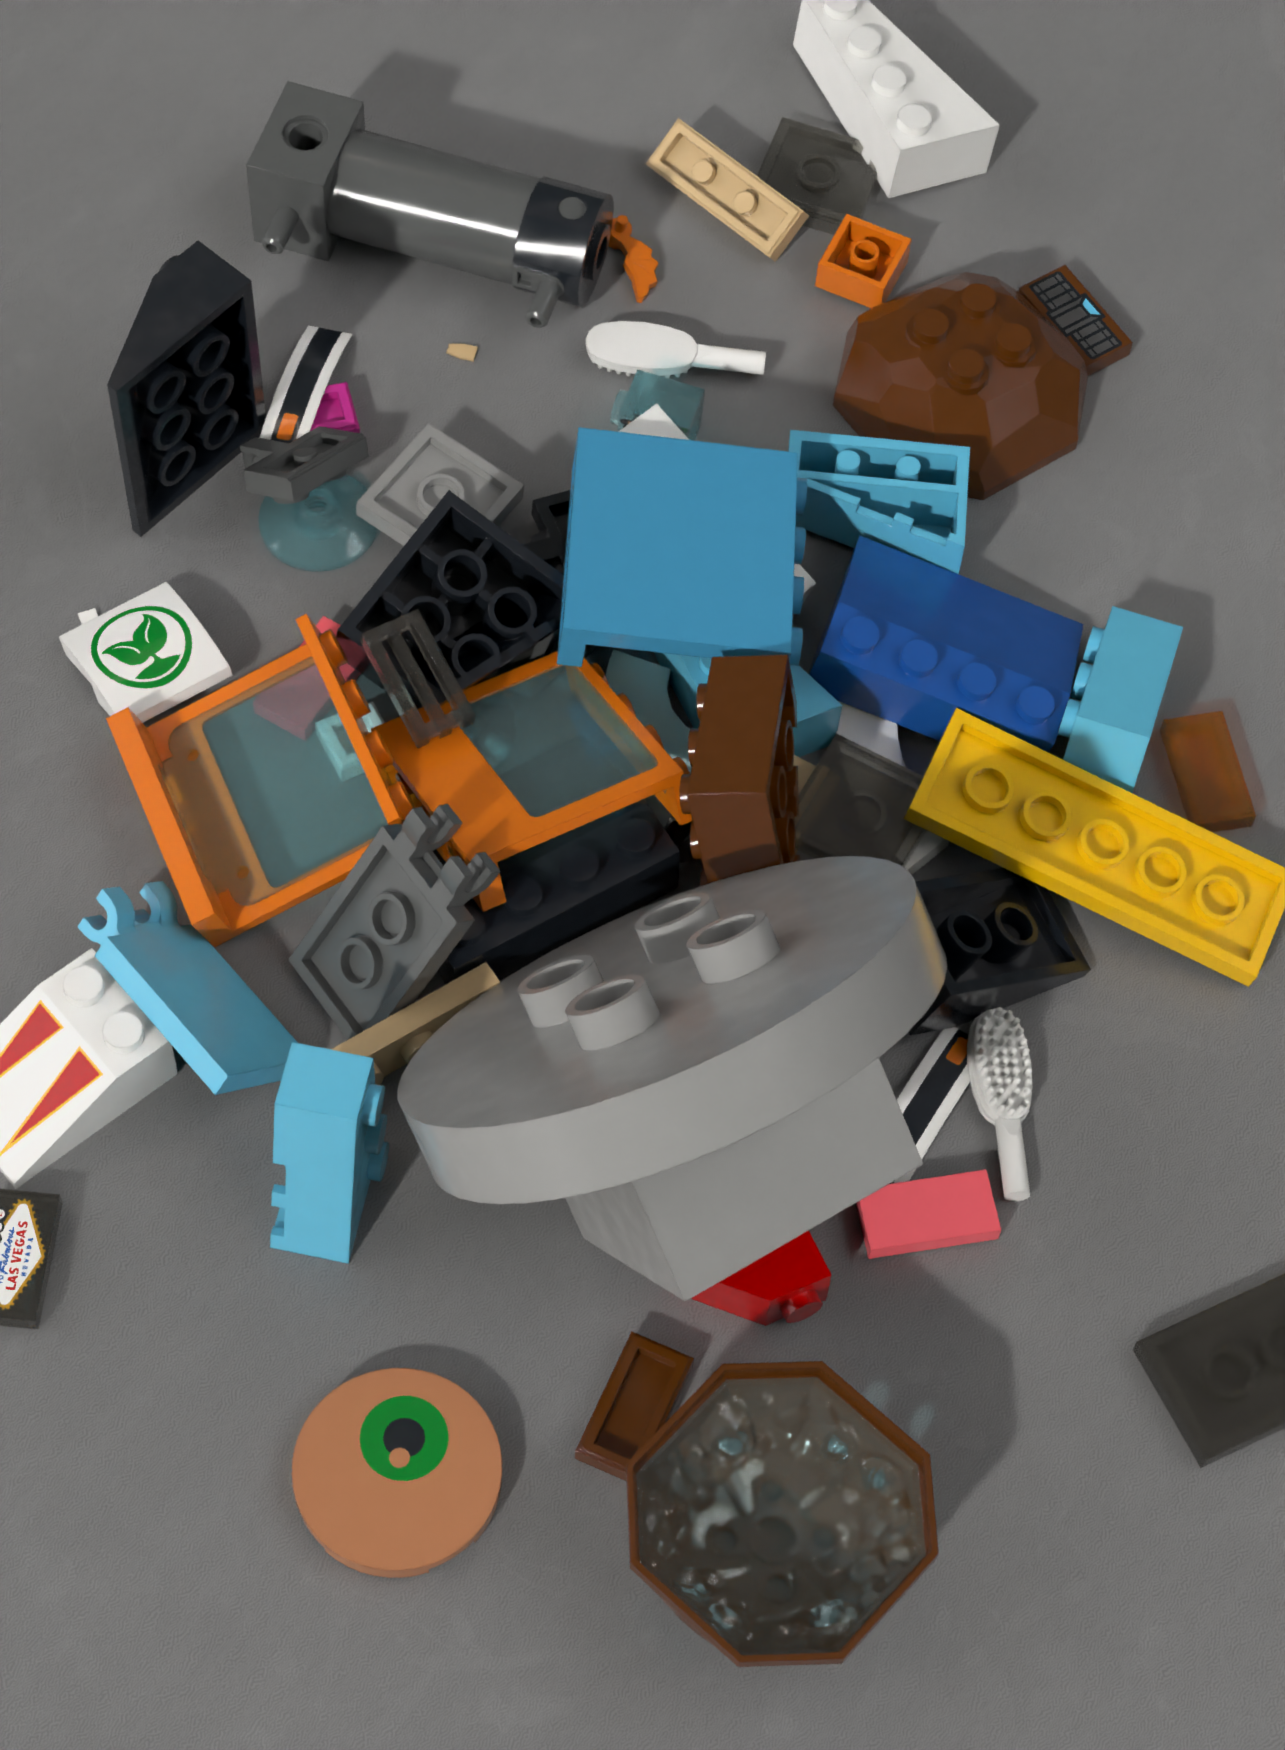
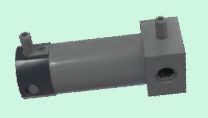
M287 81L246 164L254 241L262 243L264 249L269 253L280 254L286 249L329 261L341 237L513 285L517 290L535 294L525 317L530 325L537 328L545 327L548 324L557 301L582 308L585 306L595 289L608 251L614 214V200L610 194L545 176L542 178L534 177L366 131L363 101Z

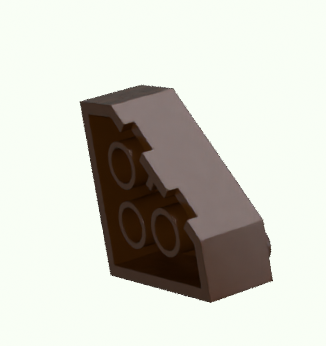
M788 655L712 657L707 683H699L697 688L696 703L700 725L699 728H691L688 737V755L692 767L691 774H683L681 776L679 789L682 813L691 814L693 819L690 829L693 859H702L703 862L700 886L742 873L800 861V855H795L796 826L794 817H799L798 766H793V728L797 727V700Z

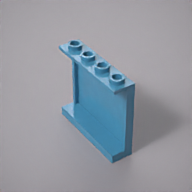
M578 427L571 475L557 664L582 667L586 645L703 658L788 655L790 665L798 666L802 650L803 629L792 627L793 614L799 615L801 612L804 595V577L794 576V564L801 565L805 550L806 528L796 527V515H803L807 496V479L797 478L798 453Z

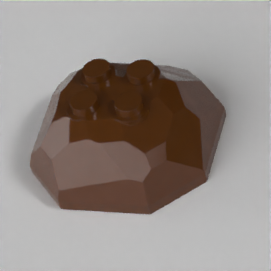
M963 272L940 278L869 309L855 319L847 332L833 406L858 436L970 447L967 498L985 500L1076 449L1088 374L1085 361L1070 341L1017 290L997 277Z

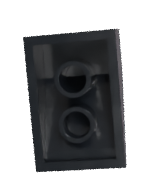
M1005 868L915 881L946 955L947 972L944 984L937 998L925 1015L908 1032L909 1035L960 1026L973 1021L989 1009L998 1007L1003 1009L1084 977L1091 970L1048 889Z

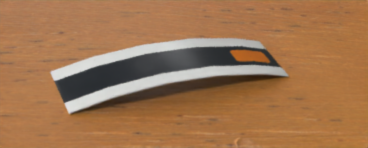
M308 325L296 345L278 384L260 438L291 443L310 432L332 372L353 334Z
M956 1027L942 1030L897 1098L898 1105L921 1159L970 1083L967 1067V1041L969 1034ZM916 1169L890 1184L910 1181Z

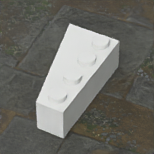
M802 0L793 46L888 198L987 172L1000 125L869 0Z

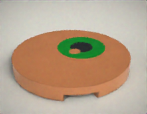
M410 1368L380 1369L362 1374L331 1391L319 1402L305 1421L299 1433L292 1459V1484L296 1505L303 1521L315 1539L325 1548V1551L330 1556L347 1567L369 1575L387 1578H403L429 1573V1569L454 1558L472 1542L476 1543L494 1515L502 1486V1456L497 1434L489 1417L479 1403L460 1386L444 1377Z

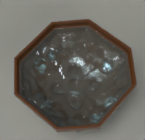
M823 1361L722 1364L626 1463L630 1569L671 1608L681 1621L700 1637L714 1645L737 1667L842 1664L932 1565L939 1554L930 1454Z

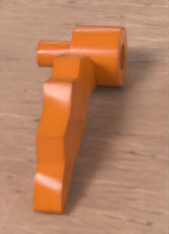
M619 215L617 218H613L609 247L617 250L621 249L625 256L623 267L632 282L637 303H642L647 298L649 289L656 287L657 278L655 271L659 262L651 256V248L643 242L630 237L632 226L628 221V217Z

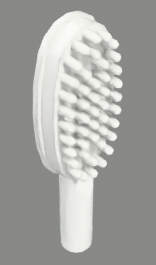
M634 321L604 322L595 325L589 330L585 339L587 354L591 362L596 363L599 369L606 367L608 372L615 370L618 375L625 372L628 377L631 374H635L637 378L645 375L647 379L651 375L657 379L661 376H665L668 379L671 375H675L678 378L681 376V373L686 374L691 367L764 375L766 352L696 344L693 337L686 332L664 325Z
M1002 1007L985 1011L976 1017L971 1024L967 1041V1067L972 1093L978 1109L988 1122L995 1125L1004 1199L1016 1202L1030 1197L1021 1122L1026 1118L1031 1104L1033 1088L1032 1067L1029 1055L1030 1049L1027 1046V1039L1023 1034L1024 1029L1020 1026V1019L1018 1017L1015 1018L1011 1010L1006 1011Z

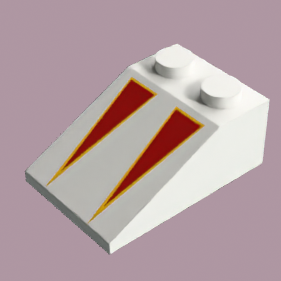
M93 948L37 985L0 1024V1171L15 1189L178 1074L170 1042L98 961Z

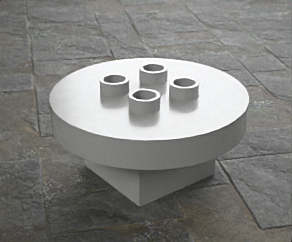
M840 856L796 861L742 873L679 893L617 918L556 948L508 976L500 984L487 990L456 1013L421 1046L401 1076L397 1088L398 1102L436 1184L445 1192L460 1199L489 1204H522L565 1198L585 1240L686 1302L923 1164L879 1057L912 1029L937 998L946 977V955L914 878L908 870L899 864L873 857Z

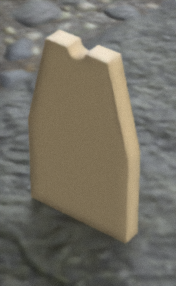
M449 344L446 353L459 359L474 362L478 346Z

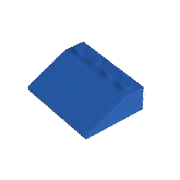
M859 535L808 674L837 701L897 723L900 726L940 741L955 709L958 708L1049 753L1055 743L1070 697L1084 624Z

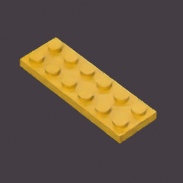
M958 708L955 709L903 818L1247 987L1252 984L1259 974L1285 909V867Z

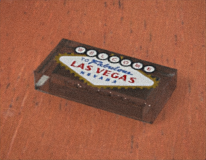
M0 1189V1326L39 1330L63 1205L60 1194Z

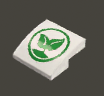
M167 582L59 636L66 656L91 683L98 703L110 716L129 707L143 723L233 676L229 664L207 631Z

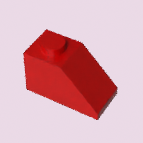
M808 1230L691 1299L764 1326L783 1318L787 1323H795L812 1316L823 1306L822 1302L827 1299L832 1274Z

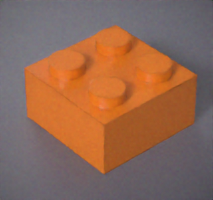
M846 214L818 263L815 287L869 308L878 306L887 301L907 265L912 239Z

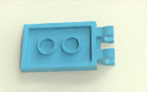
M163 881L145 883L139 892L150 905L151 915L145 909L134 910L133 903L120 886L102 889L96 899L106 910L107 920L102 915L83 917L78 925L79 930L88 939L101 945L95 957L215 1095L281 1081L291 1043L298 1042L209 941L191 924L180 926L177 920L178 907L176 898Z

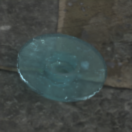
M346 474L342 478L327 481L310 491L309 497L301 502L280 504L275 502L273 497L265 496L260 506L258 518L259 531L263 543L278 560L288 566L304 571H330L351 564L369 549L378 530L356 515V502L367 491V488L355 478ZM316 507L325 508L324 510H321V511H312V510H310V509L316 508Z

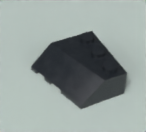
M448 490L339 627L336 638L347 657L348 664L377 686L439 708L560 629L564 575Z

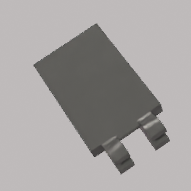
M448 804L439 805L430 818L421 807L412 808L402 825L382 826L288 959L347 1040L415 1002L475 921L464 906L465 903L484 891L500 873V870L486 852L476 853L468 865L463 862L460 856H453L447 860L444 866L432 852L449 841L463 824Z

